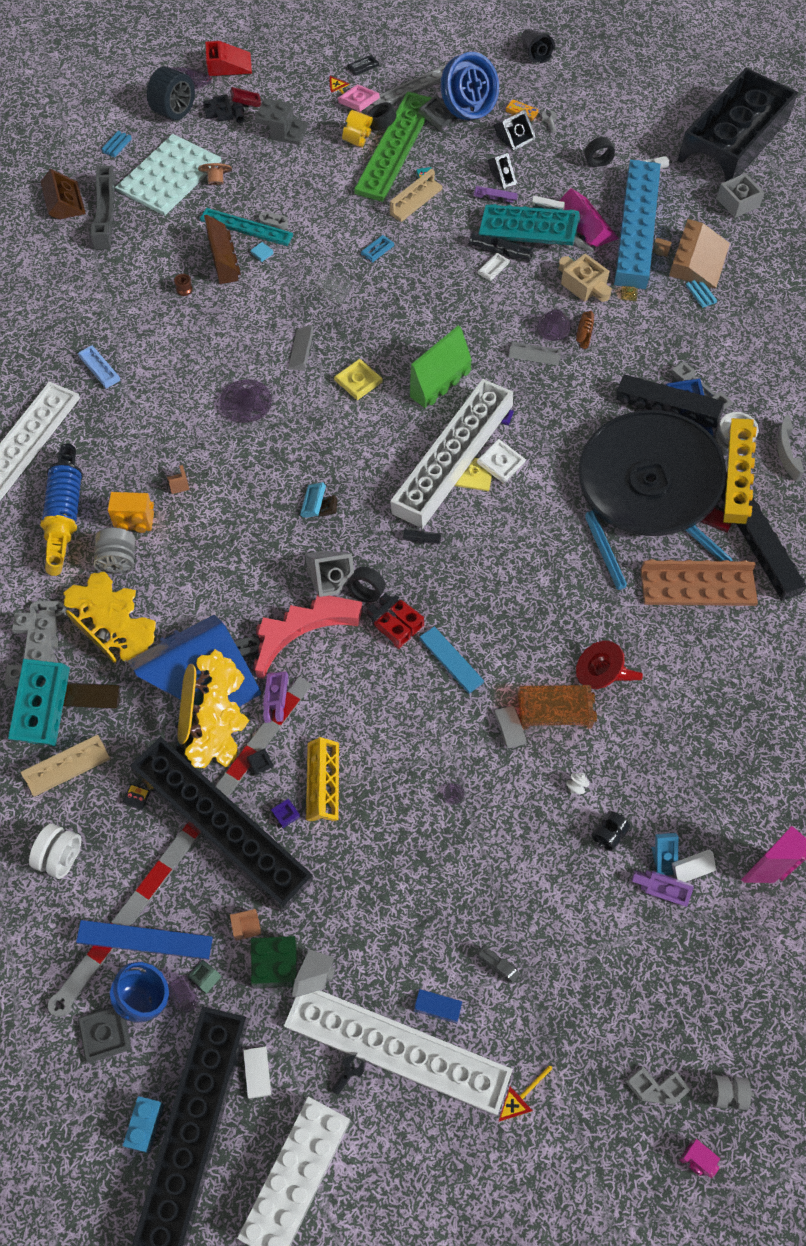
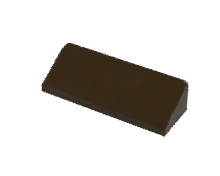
M67 683L63 706L116 709L120 703V685Z

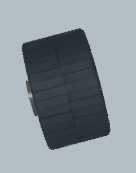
M168 66L158 68L150 77L147 85L146 98L149 107L155 113L176 121L182 119L190 112L195 99L193 80L189 75Z

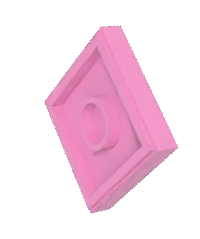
M357 84L338 97V103L360 112L378 100L380 96L378 92Z

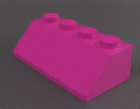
M570 188L559 200L565 202L564 210L579 211L580 222L577 225V231L586 237L584 240L588 245L599 247L619 239L590 201L576 190Z
M791 826L741 880L744 883H775L778 879L783 881L806 860V837Z

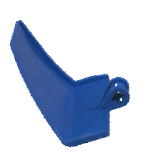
M212 615L182 632L178 630L173 631V634L160 638V644L127 661L138 677L181 699L183 678L189 664L195 666L197 681L202 674L197 667V658L201 655H210L216 649L222 653L224 658H230L244 676V681L240 688L228 695V700L236 702L240 707L261 695V691L224 623L216 615ZM208 670L204 671V675L209 673ZM205 678L204 683L201 682V685L209 684L212 678ZM195 688L193 705L199 706L203 703L204 695L199 688Z

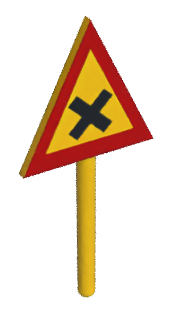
M330 76L331 93L339 90L344 94L345 92L342 88L350 84Z
M548 1066L520 1096L511 1086L509 1087L498 1122L533 1111L523 1101V1098L552 1070V1066Z

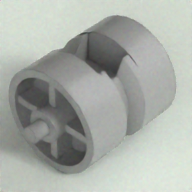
M714 1075L711 1080V1088H707V1093H711L712 1104L716 1108H727L731 1104L734 1109L748 1110L751 1104V1097H754V1092H751L750 1082L748 1078L734 1077L733 1081H730L727 1076Z

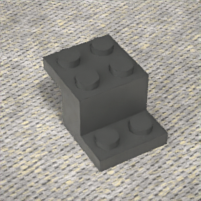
M264 98L255 116V123L270 126L271 140L300 145L308 128L307 121L294 119L292 103Z

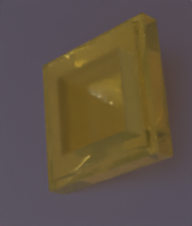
M622 286L621 300L637 301L638 288Z

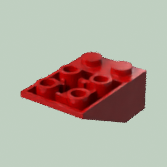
M222 41L205 42L209 76L252 74L250 52Z

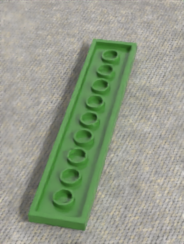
M407 91L396 111L395 121L388 126L354 189V194L384 202L426 121V118L418 111L431 97Z

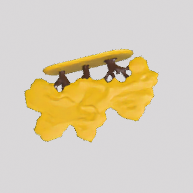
M214 649L210 655H201L197 658V667L202 673L199 679L196 681L195 666L189 664L185 670L182 684L177 736L179 744H184L189 738L190 733L194 737L193 742L186 748L185 755L195 768H206L213 757H216L217 762L224 767H228L234 762L237 757L238 745L234 742L231 734L242 731L249 722L248 718L240 713L237 703L228 700V695L240 688L244 681V676L230 658H224L220 651ZM205 670L209 671L207 675H204ZM205 678H212L209 684L201 685V682L204 683ZM195 688H199L204 695L203 703L199 706L193 705ZM195 710L199 723L191 726L192 713ZM196 732L202 733V737H198Z

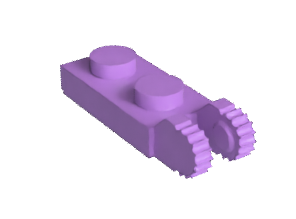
M287 672L267 674L263 702V719L265 723L271 722V709H276L275 718L277 722L283 720V708H285L289 676Z

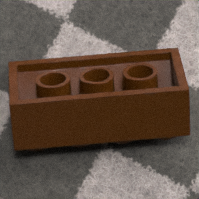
M204 215L208 241L219 284L239 281L238 275H241L239 265H236L238 263L236 253H232L235 250L233 242H230L232 240L230 230H226L224 223L209 215Z

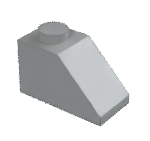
M309 949L295 979L292 996L299 997L324 989L327 981H332L336 968L332 967L334 957Z

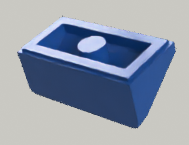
M419 989L414 1012L457 1024L462 1001Z

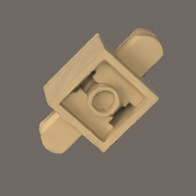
M584 254L576 261L569 256H564L560 259L558 270L563 273L561 285L584 302L592 296H595L601 302L610 299L612 288L607 285L609 270L587 254Z

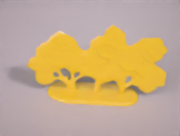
M92 573L87 581V587L72 585L63 592L65 595L64 606L79 610L78 617L69 610H66L65 612L68 617L113 663L117 661L110 652L109 647L120 648L119 654L123 661H128L147 651L148 647L154 643L155 636L153 632L155 631L156 622L145 617L137 619L129 617V613L134 610L132 599L135 598L136 590L123 588L117 592H112L113 581L107 573ZM88 607V610L84 612L83 609ZM91 617L95 627L90 631L81 622L82 619ZM100 628H105L110 632V640L106 643H102L94 635ZM118 638H125L126 642L119 643L118 641H116L114 643V640ZM127 645V648L123 649L121 646Z

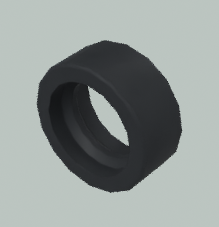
M388 102L374 106L367 113L368 116L373 117L370 125L373 130L387 128L396 119L393 105Z
M598 137L586 146L584 156L592 168L606 166L613 160L615 149L608 138ZM607 148L601 156L592 157L599 149Z
M359 567L354 570L353 575L349 578L347 587L349 592L358 600L372 603L380 598L386 583L381 574L369 567ZM358 580L368 582L374 589L364 587Z

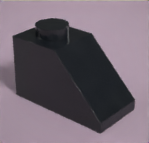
M509 153L487 160L492 175L503 189L517 184Z

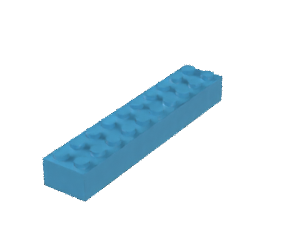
M630 159L626 178L614 285L646 289L650 276L661 163Z

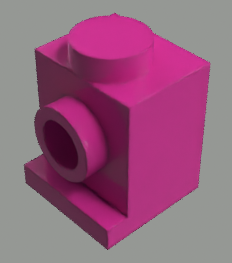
M698 1139L690 1142L679 1159L682 1163L689 1162V1168L699 1176L703 1174L712 1179L719 1170L717 1164L720 1158Z

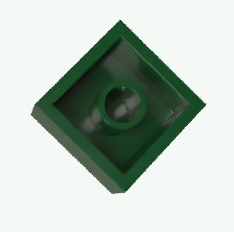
M296 936L251 938V985L253 989L294 986L298 974Z

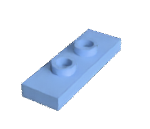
M93 345L78 353L79 358L106 389L121 381L117 373Z

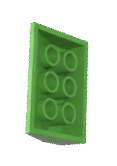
M459 325L411 364L410 398L424 408L428 405H433L440 395H445L449 387L457 385L460 378L467 376L471 371L472 359Z

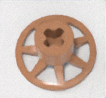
M207 163L200 165L198 170L207 173L208 184L222 185L223 173L232 171V167L221 163Z

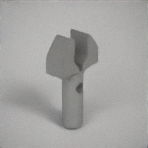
M550 110L549 117L544 111L541 115V120L548 123L551 133H556V127L553 122L557 119L556 113Z

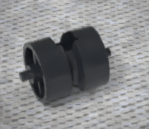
M608 811L601 820L602 824L595 828L591 836L595 842L599 843L597 845L599 848L603 846L608 851H614L621 841L620 838H623L629 831L630 824L624 818V815Z

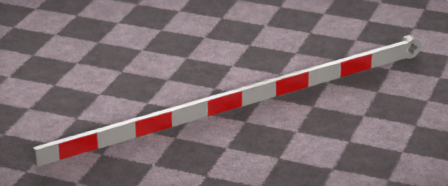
M298 677L286 693L283 720L280 722L276 721V709H274L271 722H264L217 783L216 787L227 797L230 796L250 769L246 757L266 748L311 688V683ZM188 824L184 826L110 924L132 926L200 836ZM93 946L58 993L50 998L48 1010L53 1016L58 1018L67 1016L70 1013L71 1005L114 948ZM62 999L65 1000L63 1003L65 1008L55 1011V1003L62 1001Z

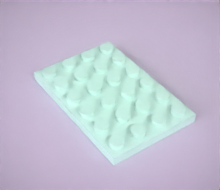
M172 134L125 177L115 189L117 192L165 216L207 175L206 172L199 171L198 167L207 163H220L221 157Z

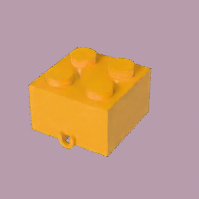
M111 492L108 513L114 528L135 530L139 533L151 531L154 517V502L150 501L148 493Z

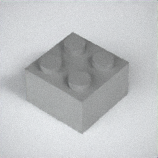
M745 173L721 183L716 199L736 218L759 208L764 191Z

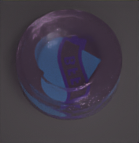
M450 784L445 788L444 798L449 804L456 805L463 801L465 793L462 786Z

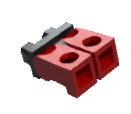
M385 593L379 599V603L383 607L378 609L375 605H371L367 609V615L372 620V625L388 637L398 649L411 639V636L413 637L424 627V617L400 600L397 595L392 597Z

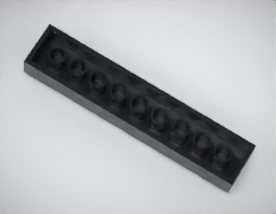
M161 736L130 765L132 773L283 913L313 881L312 873Z
M202 1006L132 1246L188 1245L249 1023L245 1016Z

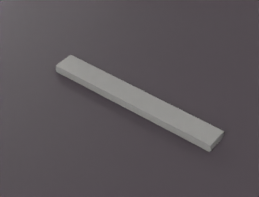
M446 65L380 94L378 100L362 111L367 115L371 108L380 103H396L404 98L407 91L417 93L441 82L442 72Z

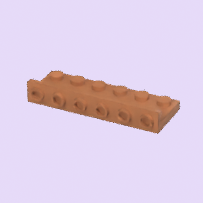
M653 559L643 561L640 570L644 605L757 606L758 600L753 575L755 562H748L746 560L739 562L728 560L656 561Z

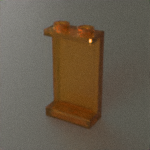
M591 685L519 686V717L523 730H528L529 726L587 725L588 729H592L594 722H597V712L593 710L595 693L591 692Z

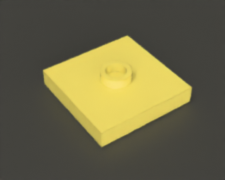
M358 359L334 376V381L356 400H359L381 384L383 378L361 359Z
M474 458L454 486L489 491L492 474L477 464L479 458Z

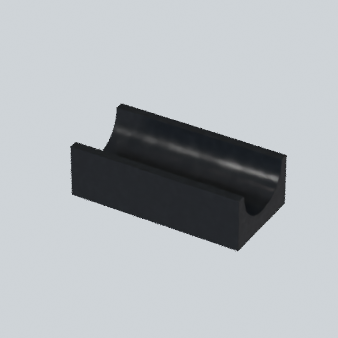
M745 68L685 131L677 161L683 163L693 153H704L719 163L724 172L725 182L740 176L788 122L799 92L751 69Z

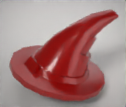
M606 640L593 643L586 648L576 665V676L579 682L588 689L596 690L607 687L614 681L642 680L643 673L626 669L624 667V653L621 647L613 641Z

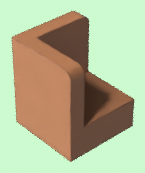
M183 465L179 466L181 474L167 477L172 494L189 490Z
M256 909L230 915L233 936L236 941L261 935Z

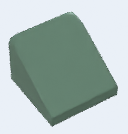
M204 960L188 976L206 994L222 977Z

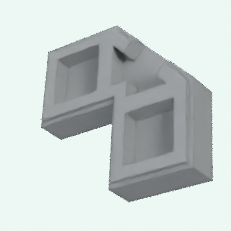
M643 1066L625 1081L636 1096L645 1102L675 1105L691 1090L676 1071L672 1072L658 1085Z

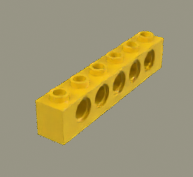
M731 418L723 522L746 524L747 518L752 515V506H749V501H752L753 490H750V485H753L754 474H751V469H754L755 458H752V453H755L756 442L752 441L753 437L756 438L757 427H753L754 419Z

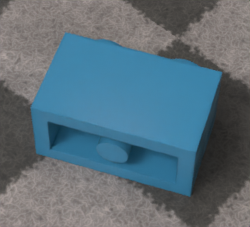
M138 1096L123 1147L150 1154L165 1104Z

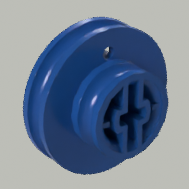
M466 52L453 57L446 64L442 72L440 85L442 98L446 107L454 116L462 120H473L484 117L491 112L499 95V79L495 67L487 57L478 52Z

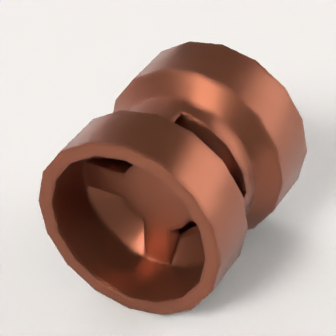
M178 274L174 278L177 294L180 296L190 295L193 291L190 276Z

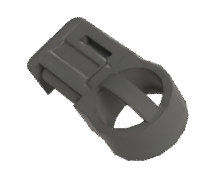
M483 945L478 951L477 957L502 978L504 976L507 982L513 984L520 975L514 964L505 961L503 958L501 959L487 948L486 945Z

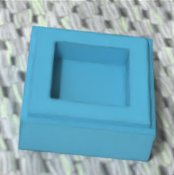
M263 242L250 250L251 254L261 262L273 254V250Z

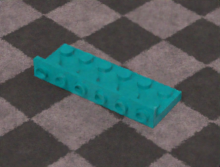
M486 204L479 235H487L509 241L573 246L577 225L580 222L579 211Z

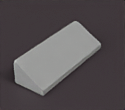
M313 325L297 329L288 369L305 371L313 336Z
M512 342L509 357L559 365L561 350Z

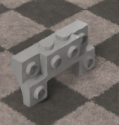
M35 613L14 614L12 631L14 633L27 634L24 659L56 662L54 649L58 648V638L56 637L58 620L56 616H36ZM7 665L4 681L6 686L18 687L22 665ZM46 679L42 681L41 686L45 684Z

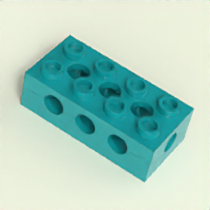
M23 659L8 739L16 742L56 747L70 667L63 663ZM46 679L45 684L41 686L42 681ZM42 699V703L37 706L38 701ZM36 719H38V723L34 727V722Z

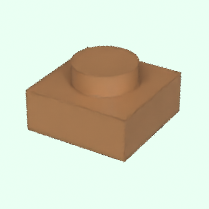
M656 238L652 252L658 256L667 257L672 242Z

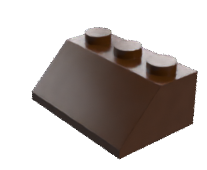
M49 169L40 181L48 214L58 219L86 214L78 182L55 170Z

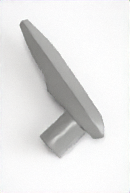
M575 237L573 245L590 252H595L585 241ZM565 245L568 249L572 247L571 245Z

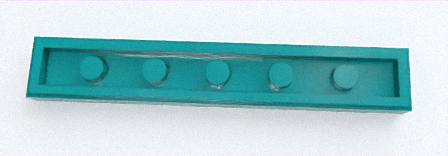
M206 208L200 217V221L205 222L204 215H209L224 223L226 229L288 246L293 237L292 232L210 208Z

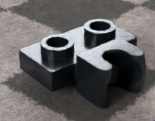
M227 94L214 96L212 100L203 101L206 119L217 117L218 121L233 119Z

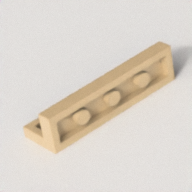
M430 169L390 201L391 216L402 222L442 190V185L434 181L435 170Z
M96 735L21 771V775L35 797L110 760V757L99 735Z

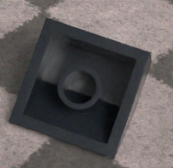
M525 109L493 125L498 138L513 151L537 139Z

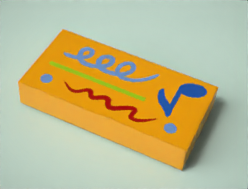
M512 99L505 111L515 114L525 109L529 120L532 122L539 109Z

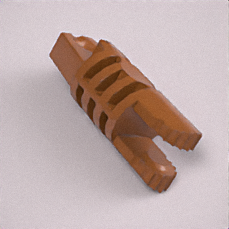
M592 310L583 312L579 321L576 341L580 343L582 349H587L590 343L594 326V313Z

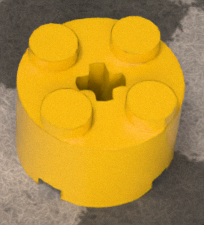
M351 110L346 119L347 125L343 129L342 139L363 148L366 142L365 137L368 138L371 133L369 126L372 123L373 117Z

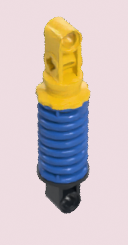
M69 443L60 446L58 463L51 464L47 469L48 479L40 526L45 531L44 539L47 541L45 571L51 576H57L62 572L66 545L71 541V535L77 530V509L83 472L79 467L75 466L76 448Z

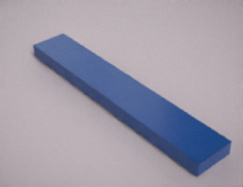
M81 920L76 943L209 960L213 937Z

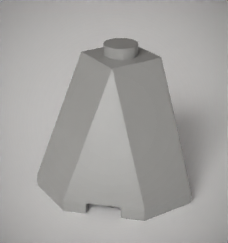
M333 551L305 553L307 572L318 596L339 594L342 586L354 573L352 553Z

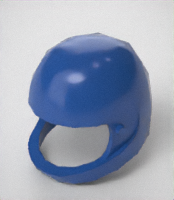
M133 962L122 967L117 973L110 990L111 1005L115 1012L123 1019L134 1023L147 1022L159 1016L165 1009L169 997L168 983L162 972L153 965L144 962ZM140 967L146 970V972H142L140 970L127 971L131 968Z

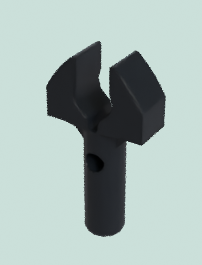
M351 1053L342 1061L345 1071L332 1087L333 1093L340 1094L352 1076L357 1075L360 1078L365 1071V1059L362 1060L358 1067L351 1068L352 1060L358 1053Z

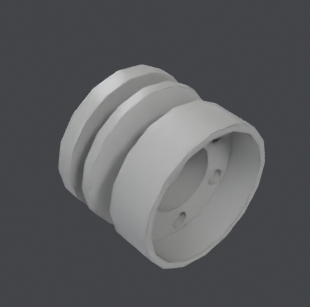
M106 528L97 532L94 545V568L108 575L131 572L134 568L135 558L134 535L121 528Z

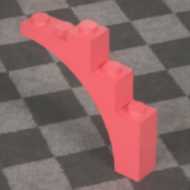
M317 594L316 600H312L311 609L290 605L289 612H285L283 621L263 617L261 624H258L256 629V635H258L259 642H261L258 650L260 654L259 659H255L253 666L257 678L265 679L267 670L277 654L298 636L325 626H358L362 613V602L335 596L319 597Z

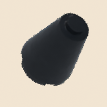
M532 29L523 31L521 41L529 59L533 63L539 62V64L549 61L553 50L555 51L554 39L548 34Z

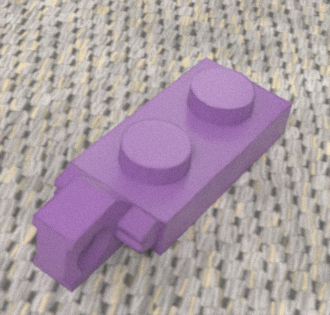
M476 186L474 196L480 198L489 195V199L498 200V197L504 198V201L511 203L518 198V194L514 192Z
M634 870L632 882L641 884V889L645 890L646 893L685 907L688 906L694 885L646 870V873Z

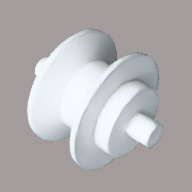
M572 773V780L566 782L571 790L570 793L584 794V787L589 786V781L584 773Z

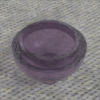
M553 309L541 316L537 329L545 339L558 341L569 335L571 324L568 317L561 310Z

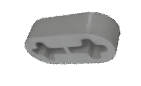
M262 212L259 215V222L261 224L282 230L288 227V219L283 215L271 212Z
M35 601L29 608L30 613H35L36 616H56L57 620L63 619L67 615L65 612L67 608L60 601ZM39 607H41L42 610H40L39 613H36L35 610H38ZM60 607L62 611L56 614L55 611Z

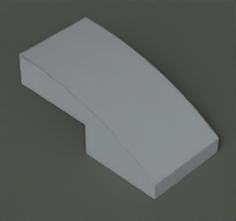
M514 706L494 710L507 749L526 744V738Z

